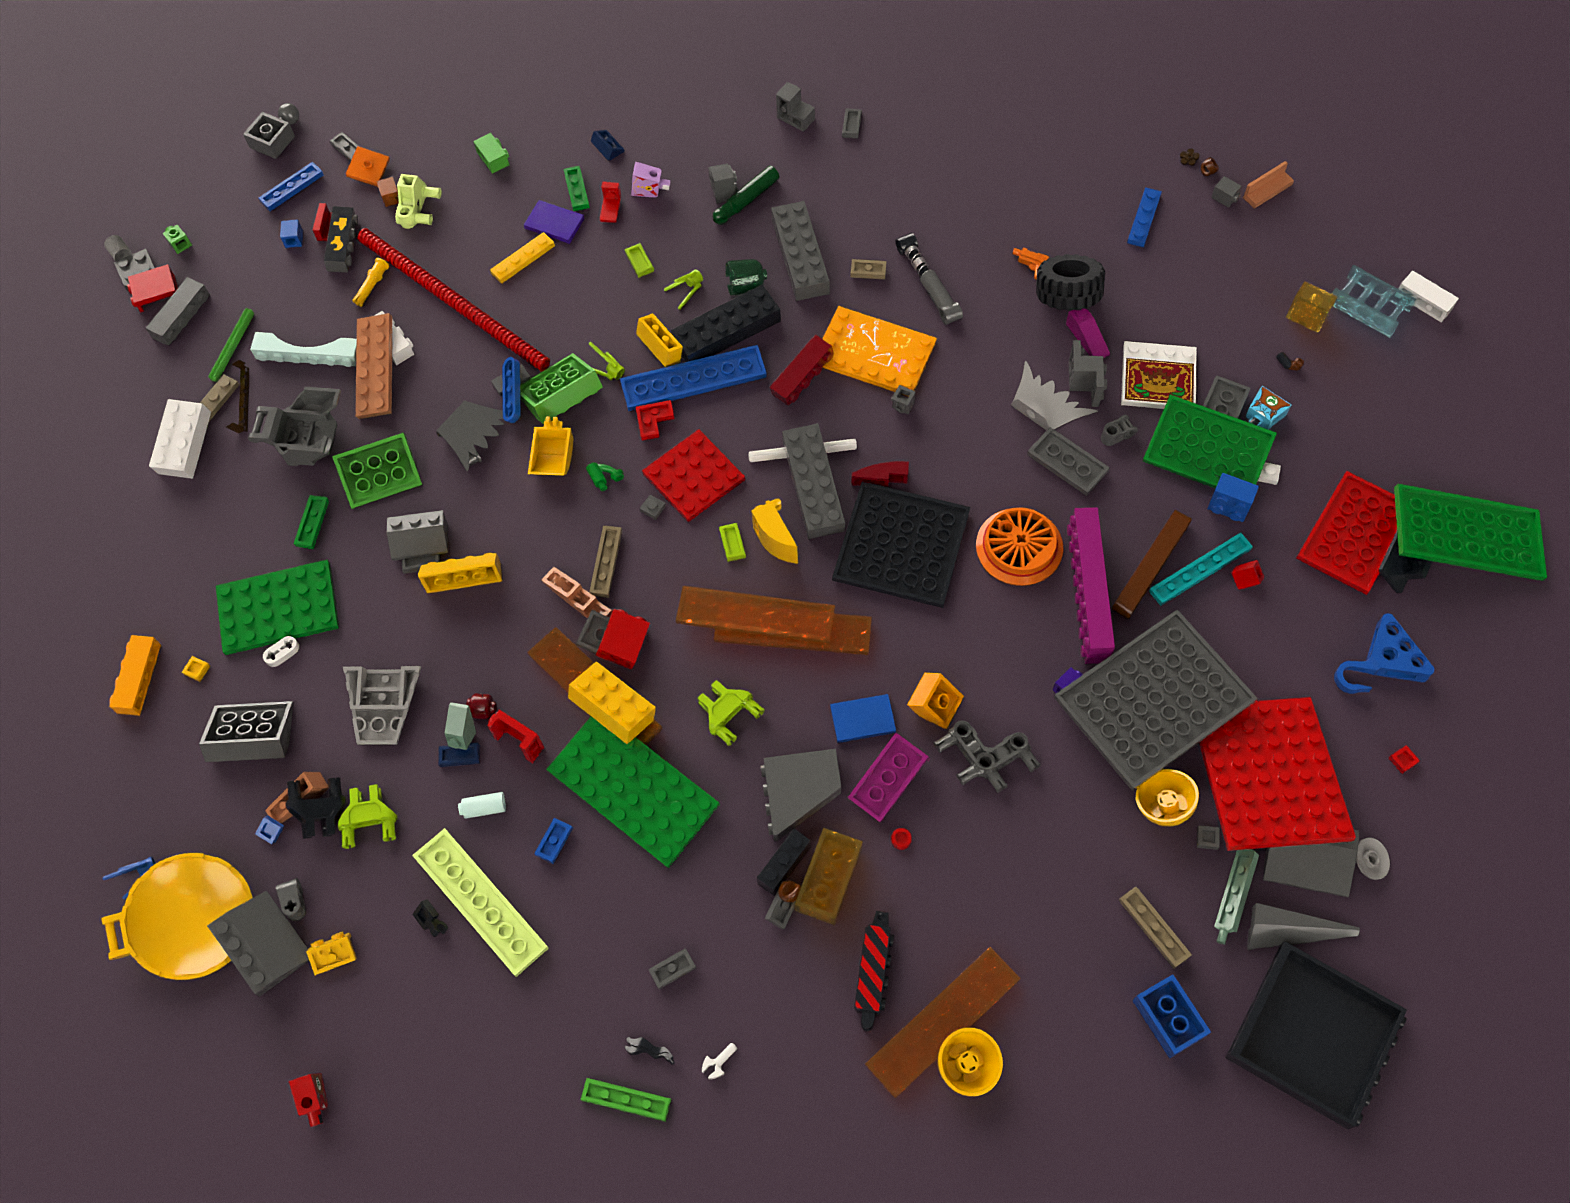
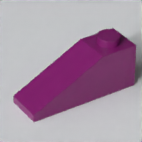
M1082 308V310L1069 311L1066 325L1077 340H1081V345L1089 356H1103V358L1109 356L1108 347L1094 317L1088 309Z

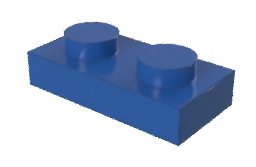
M554 818L536 849L535 856L554 864L573 827Z

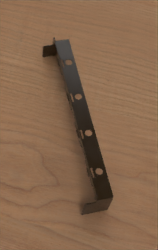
M241 360L232 364L240 369L239 425L231 423L226 426V428L238 434L242 431H248L249 368L244 366L246 363Z

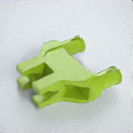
M716 680L711 687L713 688L712 691L719 698L713 702L702 693L697 698L698 704L709 713L710 733L718 735L730 746L732 744L731 741L735 742L737 736L726 728L725 725L742 708H746L756 719L760 717L759 714L762 716L765 709L753 700V695L749 691L726 689Z
M377 784L369 785L370 801L363 802L362 792H359L358 788L350 789V805L338 821V829L342 831V848L350 849L349 845H351V848L355 847L354 830L356 828L382 824L383 841H390V838L392 841L396 839L394 823L398 817L382 802L381 788H378Z

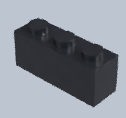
M793 829L757 876L758 885L775 896L782 881L788 879L811 848V840Z

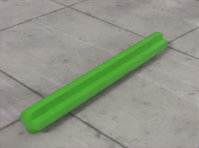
M244 309L208 376L210 380L218 382L254 316L253 310Z

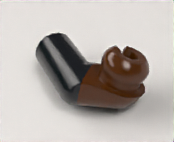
M1284 352L1276 356L1285 369L1298 371L1304 365V361L1301 358H1296L1295 361L1290 360Z

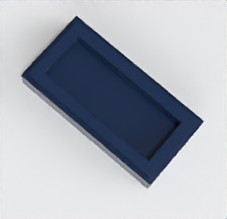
M470 743L467 750L448 747V745L439 746L440 767L480 764L479 743Z

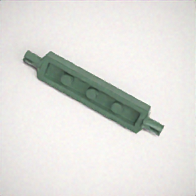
M1253 849L1236 851L1214 925L1219 930L1216 940L1219 944L1225 945L1228 933L1237 932L1259 857Z

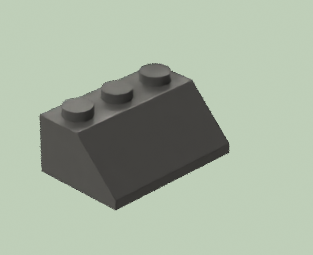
M443 510L387 518V537L392 561L448 553V523Z

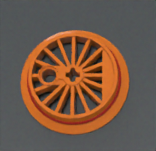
M1010 508L995 513L983 523L977 535L976 551L980 563L994 578L1007 584L1026 586L1039 583L1055 572L1063 556V541L1057 527L1041 513L1028 508ZM1017 516V526L1014 524L1011 517ZM1021 517H1027V522L1022 531ZM1033 519V520L1037 521V522L1028 530V527H1029V525H1030L1031 520ZM1041 525L1045 527L1044 529L1035 532ZM989 534L997 536V538H989ZM1047 534L1050 535V537H1041ZM990 545H1001V546H998V547H996V548L991 549V546H990ZM1006 551L1000 558L996 556V554ZM1014 552L1010 565L1006 564L1004 561ZM1024 554L1029 562L1026 566L1024 563ZM1017 555L1020 557V567L1014 566Z

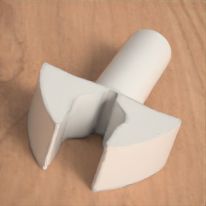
M730 1043L716 1059H710L706 1056L702 1066V1073L708 1067L716 1065L715 1071L708 1079H716L723 1076L724 1072L721 1070V1066L737 1050L736 1045Z

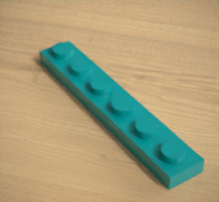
M1239 533L1150 588L1149 593L1162 606L1246 554L1253 546L1242 533Z

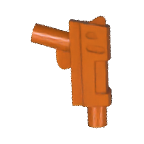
M1024 247L1022 250L1014 248L1012 253L1019 256V263L1028 265L1029 269L1035 271V280H1037L1038 267L1049 258L1047 255L1029 251Z

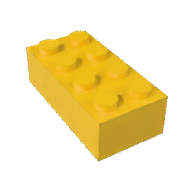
M597 661L569 684L568 699L626 744L630 743L654 721L656 707Z

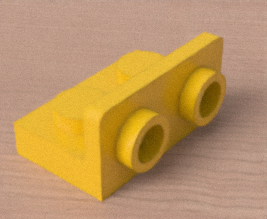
M339 932L332 935L331 940L324 942L321 939L311 943V947L306 953L314 975L357 959L350 941V933L344 934V932Z

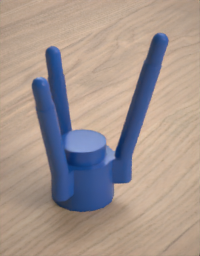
M151 856L140 862L118 868L117 872L104 876L103 880L114 878L136 869L139 875L142 876L156 862ZM127 892L122 898L124 900L127 899L129 893Z

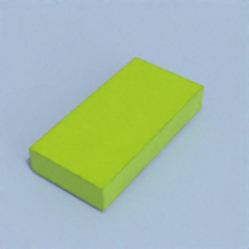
M640 243L625 249V253L638 278L654 272V268Z
M737 523L720 526L719 531L727 561L746 558Z

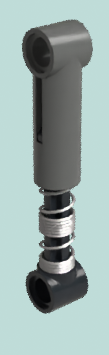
M909 233L897 238L895 244L898 252L901 255H906L911 260L912 266L920 276V282L939 310L943 323L947 325L962 319L963 312L960 305L953 301L935 271L929 270L924 257H921V253H918V241L915 235Z

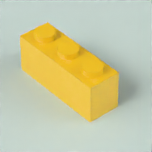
M653 313L638 318L636 335L664 367L679 363L683 346Z

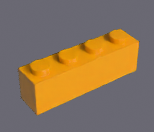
M131 635L130 641L126 645V654L121 662L120 674L116 678L115 690L110 697L109 707L117 714L138 716L141 714L161 644L154 637Z

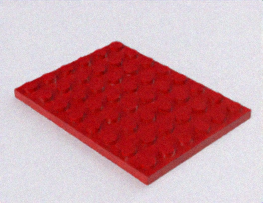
M1311 697L1256 701L1199 742L1227 851L1350 842L1355 840V832Z

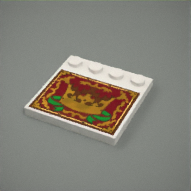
M1124 341L1121 405L1164 409L1170 394L1196 403L1197 347Z

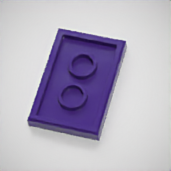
M539 200L524 223V228L539 234L544 232L548 237L570 244L585 218L582 214Z

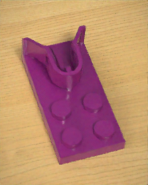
M895 733L848 798L881 823L925 762L930 761V757L898 733Z

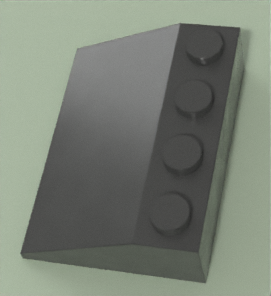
M293 701L215 705L199 743L205 762L285 758L290 742Z
M1354 830L1356 838L1350 842L1266 848L1263 880L1349 897L1358 853L1359 830Z
M267 891L233 908L207 925L249 987L258 997L309 961L306 953L308 948Z

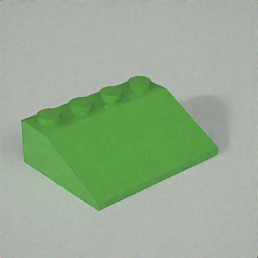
M572 353L520 385V398L534 417L544 424L546 417H550L552 420L553 417L565 413L570 407L581 403L583 399L596 394L603 386L596 371Z
M404 433L332 456L351 509L422 485L411 448Z

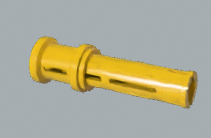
M376 258L374 266L368 270L367 279L352 300L357 306H363L375 284L382 280L383 273L390 267L385 260Z

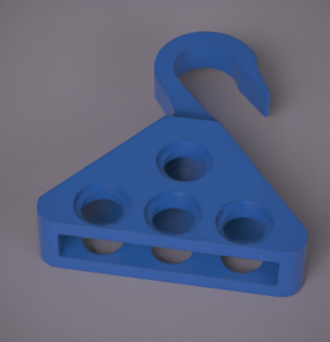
M1386 613L1376 625L1366 661L1343 662L1335 671L1334 681L1342 691L1355 694L1358 692H1369L1372 687L1348 683L1343 677V671L1345 670L1426 682L1434 673V667L1392 614ZM1392 626H1394V627H1396V628L1398 629V633L1395 631V629H1394ZM1405 642L1409 643L1411 649H1409ZM1417 657L1423 661V665L1420 663Z

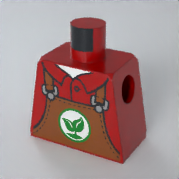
M308 1074L289 1081L298 1115H307L310 1127L322 1124L321 1110L328 1108L322 1074Z

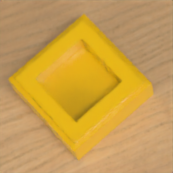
M192 656L182 673L200 682L210 668V664Z

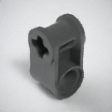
M1123 415L1105 425L1101 441L1104 445L1112 446L1131 438L1137 433L1138 429L1131 424L1128 415Z
M298 878L276 885L282 912L292 921L303 919L306 914L302 886Z

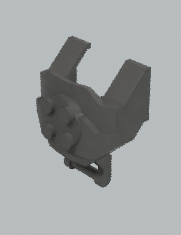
M304 387V391L297 396L292 405L284 410L276 407L258 406L252 433H249L248 440L253 443L264 442L274 446L288 466H314L317 460L329 455L332 449L338 423L330 414V411L337 407L341 390ZM265 416H267L263 427L262 433H260L263 419Z

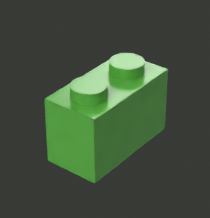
M491 133L473 141L477 154L492 174L509 166L507 150L502 148L499 139L494 138Z

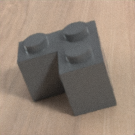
M787 82L776 94L777 118L804 132L815 120V107L801 101V89Z
M728 163L708 167L709 179L716 204L727 202V199L738 191L737 183L735 182L737 181L736 172L732 170L731 165H728Z

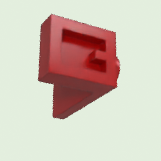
M602 182L601 188L604 199L600 221L616 223L621 202L620 185L615 182Z

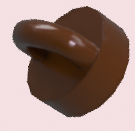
M1208 157L1201 164V172L1205 176H1210L1219 171V167L1212 157Z
M793 881L783 882L778 891L780 899L784 902H795L800 895L801 886Z

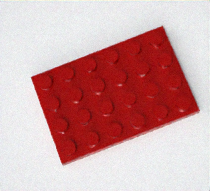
M1346 471L1296 559L1367 595L1380 573V565L1397 531L1395 495Z

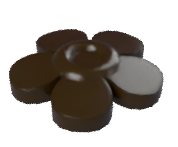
M1192 148L1188 149L1187 152L1182 151L1180 153V158H1182L1181 164L1186 165L1188 163L1190 166L1196 163L1195 160L1199 159V153H1194Z

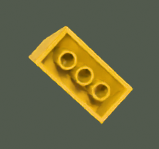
M497 553L467 556L463 559H448L438 563L429 562L428 564L421 565L418 577L427 593L502 582L501 563Z

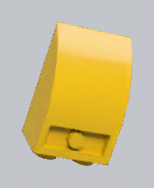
M546 417L544 427H534L528 474L563 476L567 474L572 458L574 438L571 428H562L563 422L559 421L558 417H553V421H551L550 417Z
M768 500L765 505H759L754 510H751L753 529L763 547L778 559L798 564L797 545L778 513L781 509V500Z

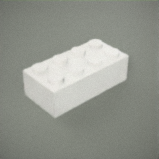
M168 399L149 467L158 474L193 479L211 411L201 403Z

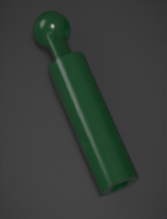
M771 165L766 167L727 199L723 206L715 209L712 215L713 221L718 225L725 224L731 216L739 213L779 180L778 171Z

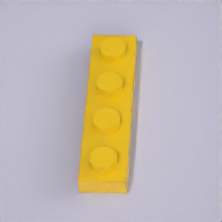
M544 232L490 269L491 274L501 284L555 247L554 241Z

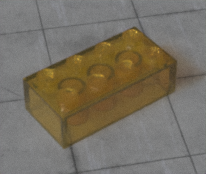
M823 828L797 897L795 911L835 925L861 854L863 841Z

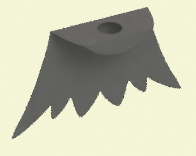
M464 400L436 430L437 435L447 441L468 471L469 452L476 456L474 445L488 448L484 436H499V433L491 425H504L503 422L498 420L503 419V411Z

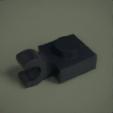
M428 899L421 901L412 914L424 930L429 929L433 937H437L440 931L442 934H445L448 930L446 923L437 920L439 914Z

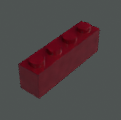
M815 334L770 386L772 395L787 406L795 402L800 392L810 385L813 377L819 375L826 362H830L833 358L832 345Z

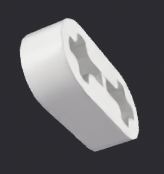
M284 637L264 652L263 659L270 667H276L298 652L299 643L294 637ZM289 643L292 646V648L290 649L287 647V644ZM273 654L275 656L274 660H272L270 657Z

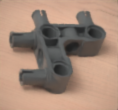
M961 720L953 728L949 729L947 735L933 742L935 748H939L937 749L939 753L952 745H957L967 759L970 767L956 774L957 779L961 780L960 783L962 785H965V783L975 777H983L990 781L997 793L1008 786L998 773V770L1017 758L1023 760L1030 772H1033L1034 768L1038 769L1041 766L1031 752L1032 749L1028 743L1027 736L1021 732L1009 735L1000 744L993 748H988L977 737L978 733L967 721ZM964 730L967 734L960 735L957 731ZM1019 741L1023 746L1017 747L1013 742ZM980 762H988L990 766L983 767L980 765Z

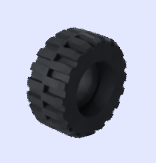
M1079 254L1057 255L1054 258L1050 257L1043 261L1037 269L1036 294L1038 299L1050 308L1054 307L1057 310L1065 309L1066 311L1087 309L1091 305H1096L1104 295L1105 269L1094 258H1089L1085 255L1079 256Z

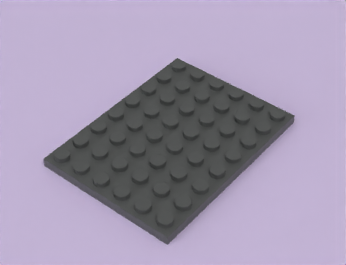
M1178 610L1168 615L1054 695V699L1132 791L1251 706L1258 699Z

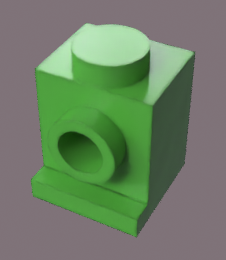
M178 225L167 227L163 233L177 254L192 246L188 237ZM181 240H184V242L176 246V243H178Z

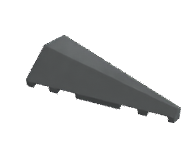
M1256 903L1252 907L1247 950L1280 946L1284 942L1295 945L1328 939L1357 937L1360 928Z

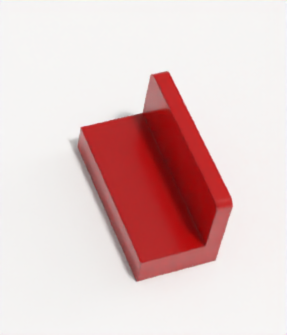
M319 203L313 226V232L317 241H327L332 212H329L326 203Z

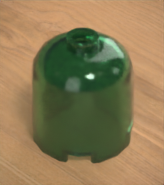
M756 259L730 260L725 264V275L729 277L730 284H727L730 295L744 294L762 284L764 285V280L767 279L766 269H763L762 264Z

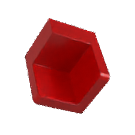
M1258 560L1237 565L1231 573L1239 590L1259 585L1264 579V574Z

